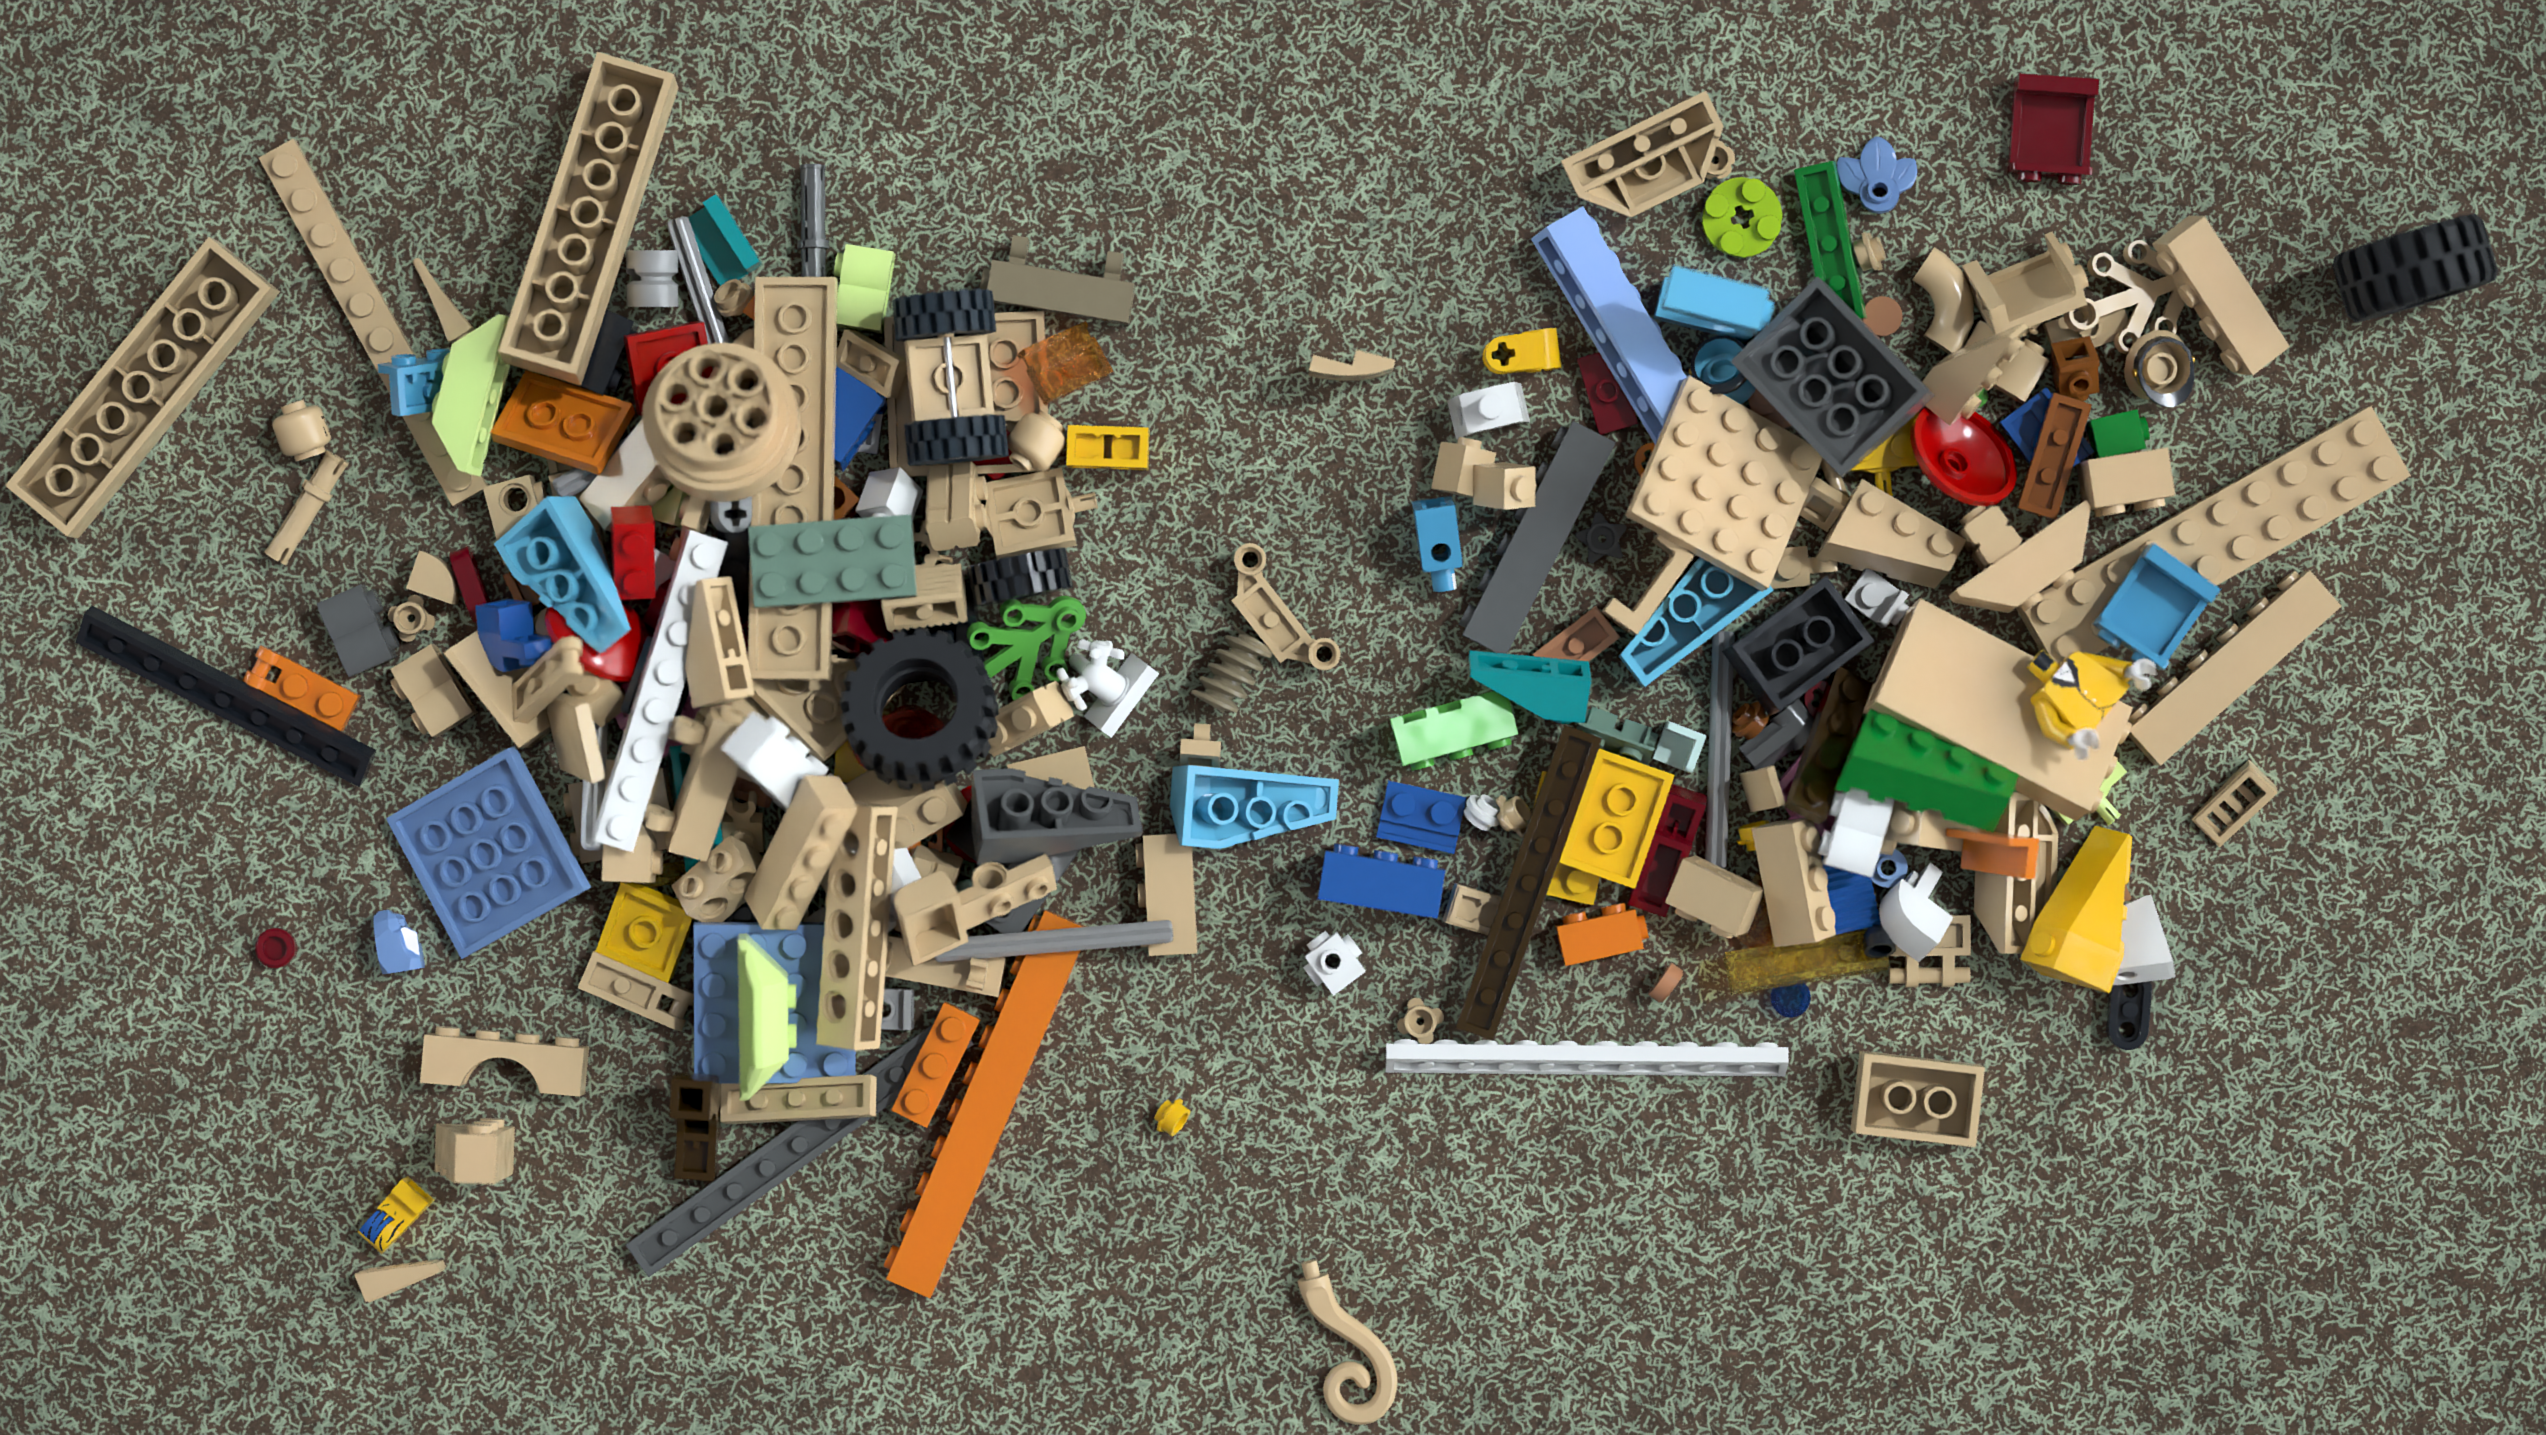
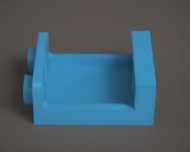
M2155 543L2148 544L2095 619L2093 625L2100 629L2098 637L2117 649L2122 644L2134 654L2131 659L2134 662L2139 659H2149L2155 664L2156 669L2165 670L2169 664L2168 660L2207 603H2212L2221 589Z

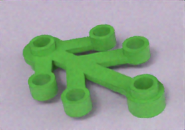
M1059 596L1053 599L1048 606L1021 604L1016 599H1010L1005 601L1000 607V615L1007 626L1017 627L1025 620L1041 623L1031 630L990 627L983 622L973 623L968 628L967 638L971 646L977 650L986 649L991 644L1008 645L983 662L990 678L1019 659L1015 678L1008 687L1009 693L1015 701L1035 690L1031 680L1039 647L1049 637L1052 636L1049 655L1041 663L1043 673L1050 681H1060L1056 675L1057 670L1049 671V668L1054 664H1060L1058 669L1063 667L1066 673L1068 672L1064 656L1071 633L1079 630L1084 624L1086 611L1078 599L1070 596ZM1013 609H1018V610H1019V612H1018L1015 616H1013V617H1008V616H1007V614H1008L1011 610H1013ZM1072 614L1068 619L1061 620L1064 615ZM980 632L986 633L982 639H974L976 634ZM1020 687H1028L1024 693H1016Z

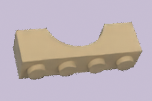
M436 1026V1033L424 1035L420 1083L462 1086L467 1083L475 1068L485 1060L508 1058L522 1064L530 1071L540 1093L579 1097L585 1094L589 1046H580V1038L556 1036L555 1043L539 1042L540 1035L516 1033L515 1040L499 1039L500 1031L476 1030L475 1036L460 1035V1028Z

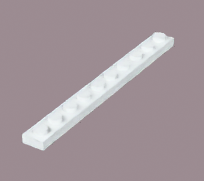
M1401 1039L1395 1041L1394 1044H1386V1073L1785 1076L1789 1063L1788 1047H1778L1777 1044L1768 1042L1756 1044L1754 1047H1738L1737 1044L1732 1042L1718 1043L1714 1047H1698V1044L1693 1042H1680L1674 1046H1658L1657 1043L1650 1041L1638 1042L1634 1046H1618L1617 1043L1612 1041L1597 1042L1594 1046L1578 1045L1574 1041H1559L1554 1045H1538L1537 1042L1530 1040L1518 1041L1514 1045H1498L1496 1041L1480 1040L1474 1044H1458L1454 1040L1447 1039L1438 1040L1434 1044H1418L1417 1041L1411 1039Z

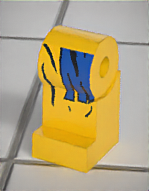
M407 1176L401 1179L392 1189L391 1193L377 1207L378 1210L360 1228L358 1234L380 1254H383L432 1204L434 1199Z

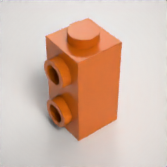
M1625 903L1602 907V915L1587 918L1585 911L1562 916L1563 924L1555 925L1563 964L1568 966L1644 949L1642 940L1649 938L1644 915L1637 916L1635 909L1626 910Z

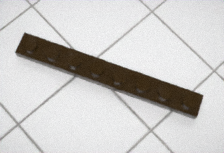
M1563 725L1455 1025L1458 1029L1492 1041L1495 1039L1601 744V737Z

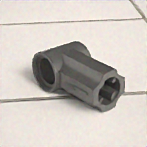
M1799 698L1786 706L1784 711L1774 715L1770 719L1771 723L1764 727L1756 737L1746 740L1738 747L1753 769L1757 770L1773 765L1793 750L1795 752L1806 744L1814 718Z

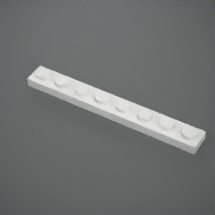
M686 530L591 840L630 852L634 850L687 677L685 665L696 581L717 578L728 542L691 530Z

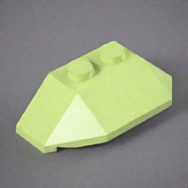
M501 314L493 317L452 344L450 353L445 356L442 365L444 377L441 389L437 392L432 402V413L434 414L432 423L457 470L481 477L484 466L483 462L487 456L492 438L490 432L496 423L510 365L503 362L498 352L509 320L508 316Z
M741 933L738 936L740 1100H749L788 1061L789 1048H797V1025L789 1024L788 1008H796V984H788V972L747 933Z

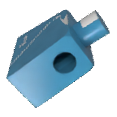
M1446 496L1412 501L1422 571L1431 573L1433 592L1457 589L1454 568L1463 567L1456 509L1452 497ZM1438 543H1444L1446 551L1442 554H1434L1433 546Z

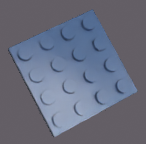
M516 746L507 748L386 818L461 959L477 952L591 888Z
M694 922V1073L718 1075L719 1084L740 1083L738 936L741 933H747L788 972V984H796V1008H788L789 1024L797 1025V1048H789L788 1061L766 1083H798L801 1078L856 1075V1050L816 1044L825 922H800L797 930L761 929L758 922Z

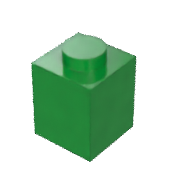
M2138 409L2092 419L2086 423L2089 443L2095 451L2092 453L2093 459L2146 449L2145 441L2150 440L2147 420L2144 416L2139 417Z

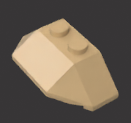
M1704 91L1561 160V164L1578 198L1632 218L1704 183L1724 126L1707 91Z
M2085 500L1949 595V598L1953 603L2010 613L2018 606L2023 612L2027 611L2044 599L2039 593L2050 584L2057 590L2076 576L2072 569L2082 562L2091 506Z
M2013 792L2011 800L1994 832L2039 838L2035 879L1975 871L1974 912L1998 952L2004 954L2023 953L2034 922L2057 887L2058 831L2043 804L2019 792Z

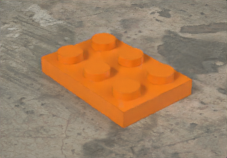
M526 370L490 434L493 442L600 475L633 418L635 410L632 403L601 395L594 391Z

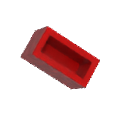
M651 505L611 507L612 578L620 600L656 598L655 536Z

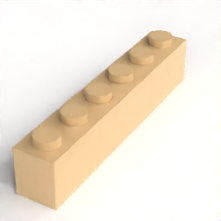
M2295 570L2289 573L2276 585L2281 590L2269 601L2266 597L2257 601L2247 610L2250 618L2240 627L2233 623L2216 638L2220 644L2209 654L2205 649L2199 652L2186 664L2190 669L2188 673L2180 680L2175 676L2171 677L2156 691L2160 697L2149 707L2144 702L2131 712L2128 721L2132 723L2128 736L2153 765L2161 766L2342 607L2310 570L2302 571L2300 574Z

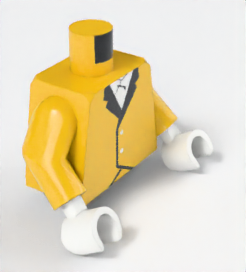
M2041 650L2026 666L2030 672L2043 682L2030 698L2031 703L2035 707V713L2043 735L2071 750L2074 749V754L2079 760H2085L2089 757L2087 746H2091L2095 750L2099 749V737L2094 729L2128 690L2130 685L2127 682L2133 679L2136 688L2145 691L2151 686L2148 677L2141 675H2157L2155 664L2149 659H2139L2132 664L2128 661L2086 652L2081 653L2079 651L2072 652L2058 664L2044 650Z

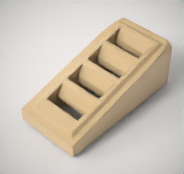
M2248 760L2191 817V820L2220 848L2278 793L2277 786ZM2247 778L2261 790L2257 796L2243 783ZM2236 789L2250 802L2246 808L2231 794ZM2223 801L2239 814L2234 820L2219 806ZM2212 811L2227 825L2223 831L2207 817Z
M427 1260L367 1268L355 1273V1278L365 1301L370 1303L445 1270L446 1266L443 1260Z

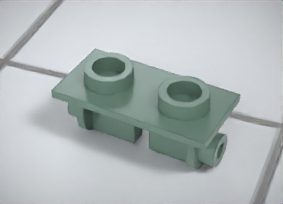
M1593 706L1591 709H1587L1585 723L1579 722L1576 729L1601 737L1602 741L1599 749L1645 765L1648 764L1655 750L1654 746L1658 738V734L1651 732V727L1625 719L1622 730L1619 731L1614 729L1618 718L1617 715Z

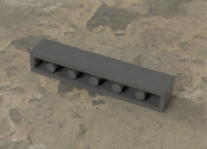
M1575 421L1571 422L1569 428L1560 426L1550 446L1557 450L1551 463L1548 464L1542 461L1535 475L1536 485H1538L1535 492V507L1518 508L1514 518L1519 520L1520 523L1514 535L1506 532L1495 553L1502 558L1495 571L1487 568L1477 589L1484 593L1477 606L1469 603L1459 622V625L1465 628L1461 636L1494 653H1508L1616 442Z

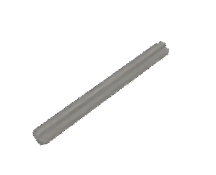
M678 217L670 220L666 225L674 250L678 251V263L697 320L705 323L708 344L730 343L721 315L716 308L717 303L714 300V293L690 221L687 217ZM752 417V418L747 422L750 429H753V417Z
M1719 631L1712 636L1705 860L1723 869L1727 866L1734 667L1722 651L1735 641V635L1731 631Z
M1162 920L968 937L969 942L936 956L935 960L937 962L970 960L971 958L982 959L1170 943L1173 940V927L1171 921Z

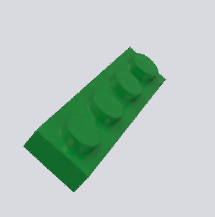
M1829 161L1794 169L1815 277L1818 276L1825 281L1861 319H1866L1867 315L1836 162Z

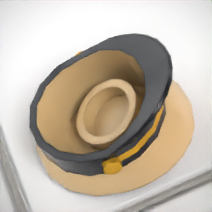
M2168 330L2151 331L2141 336L2131 346L2126 357L2124 369L2126 383L2129 389L2142 399H2150L2161 407L2178 406L2189 397L2195 379V358L2178 335Z

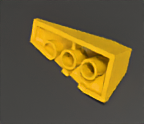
M2094 826L2034 922L2020 960L2043 976L2110 993L2124 957L2125 943L2121 941L2122 921L2126 920L2127 907L2124 906L2125 885L2129 882L2131 835Z

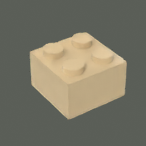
M2168 448L2091 459L2076 465L2082 502L2086 500L2091 506L2090 510H2094L2095 518L2126 512L2125 505L2134 504L2135 511L2165 506V498L2175 496Z

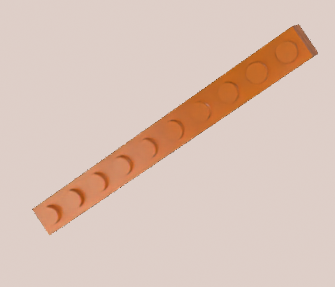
M1046 909L1042 917L1034 915L1027 932L1087 926ZM1081 950L1016 956L1010 970L1011 974L1016 975L1011 990L1002 989L994 1010L1001 1013L995 1027L987 1024L978 1046L985 1050L979 1064L971 1061L962 1082L969 1086L963 1101L956 1098L946 1120L953 1122L948 1136L940 1135L935 1144L931 1157L937 1159L932 1173L924 1171L915 1194L920 1195L921 1199L916 1210L908 1208L899 1230L906 1234L900 1248L892 1245L883 1266L890 1270L886 1280L928 1298H931Z

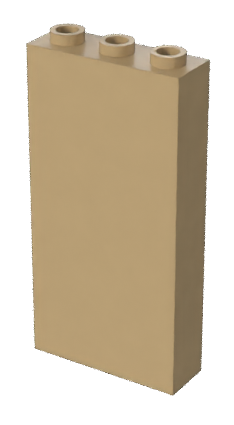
M1920 598L1907 609L1863 713L1867 714L1871 708L1882 714H1888L1902 723L1918 730L1926 731L1949 744L1964 748L1987 761L2006 767L2008 770L2019 774L2014 790L2077 821L2089 812L2094 813L2101 803L2104 793L2099 789L2104 778H2109L2117 764L2118 758L2113 755L2118 744L2121 745L2125 741L2131 730L2132 723L2128 722L2133 707L2118 700L2094 729L2099 737V749L2095 750L2091 746H2087L2089 757L2085 760L2077 759L2074 749L2071 750L2047 738L2042 733L2035 713V707L2031 703L2030 698L2043 682L2026 668L2034 657Z

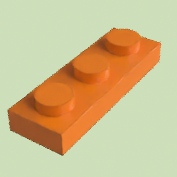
M944 1002L891 1111L926 1128L928 1127L981 1020L980 1018L948 1002Z

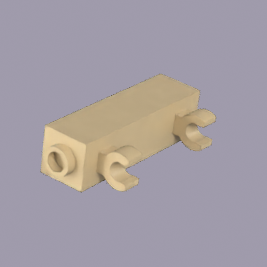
M709 706L703 724L687 717H677L673 732L676 733L675 739L688 744L696 743L674 810L669 811L662 806L648 803L643 820H646V828L661 832L666 831L664 838L668 852L707 862L739 770V766L721 747L748 717L740 709L732 706H722L721 709Z
M888 934L885 976L999 997L1008 956L982 959L971 958L970 960L937 962L934 957L913 966L906 953L903 937Z

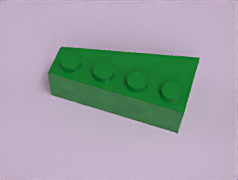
M1870 708L1853 741L1835 790L1849 793L1851 788L1868 792V799L1883 803L1886 797L1906 802L1908 810L1919 813L1930 809L1941 812L1945 820L1994 832L2011 800L2019 774L2008 770L2000 764H1994L1976 756L1964 748L1956 747L1938 739L1926 731L1918 730L1902 723L1888 714H1882Z

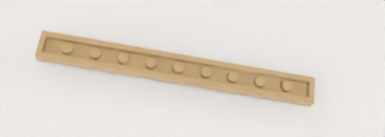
M291 139L259 157L260 162L377 372L378 364L391 362V356L415 354L297 141ZM378 373L390 393L389 375ZM432 412L402 416L453 507L481 493L483 487L488 486L482 473L481 477L457 470L432 423L434 415Z

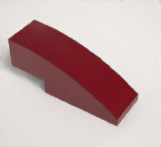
M1671 784L1635 889L1632 888L1628 905L1666 918L1670 905L1665 903L1682 860L1688 858L1692 849L1695 834L1706 808L1707 795Z

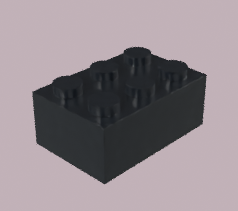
M1826 576L1813 583L1722 652L1767 714L1771 716L1791 704L1874 642V640Z

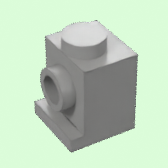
M884 988L883 1002H887L891 1006V1013L887 1017H882L881 1029L912 1030L914 1028V988Z

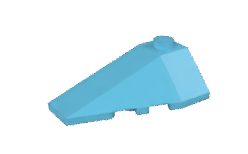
M576 496L546 497L494 543L513 577L522 585L531 587L540 596L539 600L547 607H553L566 619V624L598 653H604L630 630L596 530Z
M1193 765L1173 766L1170 810L1179 846L1222 849L1270 835L1335 820L1339 779Z

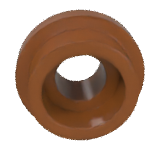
M1759 702L1745 703L1740 706L1732 717L1734 722L1732 732L1736 736H1743L1747 740L1756 737L1764 729L1769 719V716L1764 712L1763 706Z

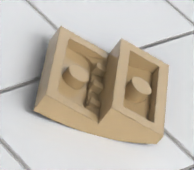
M1356 350L1352 365L1313 355L1309 376L1336 381L1368 380L1392 374L1395 360Z

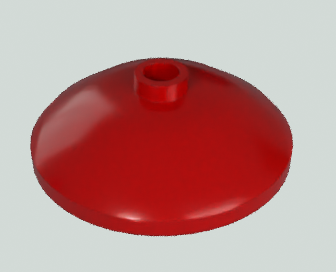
M1927 407L1915 417L1910 430L1913 454L1923 474L1938 490L1961 503L1983 507L1998 504L2011 493L2017 479L2016 462L2004 437L1987 419L1974 412L1968 419L1961 416L1949 426Z
M620 600L630 630L604 653H598L566 624V619L553 607L547 608L545 625L551 640L555 644L561 638H579L582 642V655L578 657V662L585 671L608 680L631 681L647 636H654L650 626L643 621V617L636 610Z

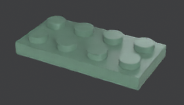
M911 514L748 526L755 609L917 597Z

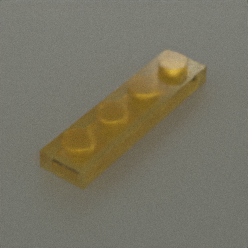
M1866 930L1834 935L1815 943L1780 947L1768 945L1725 952L1723 956L1731 995L1888 970L1890 964L1888 956L1871 958L1864 954L1862 941Z

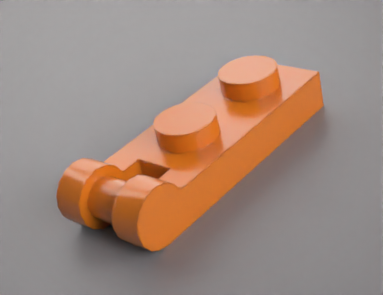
M260 645L255 654L258 659L252 671L247 670L242 681L339 731H344L361 695ZM272 665L282 669L276 683L266 678Z

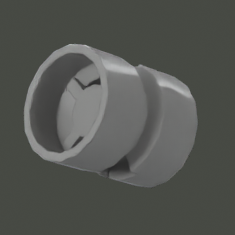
M627 250L626 273L632 276V281L626 285V306L679 307L678 284L672 281V276L678 273V251Z

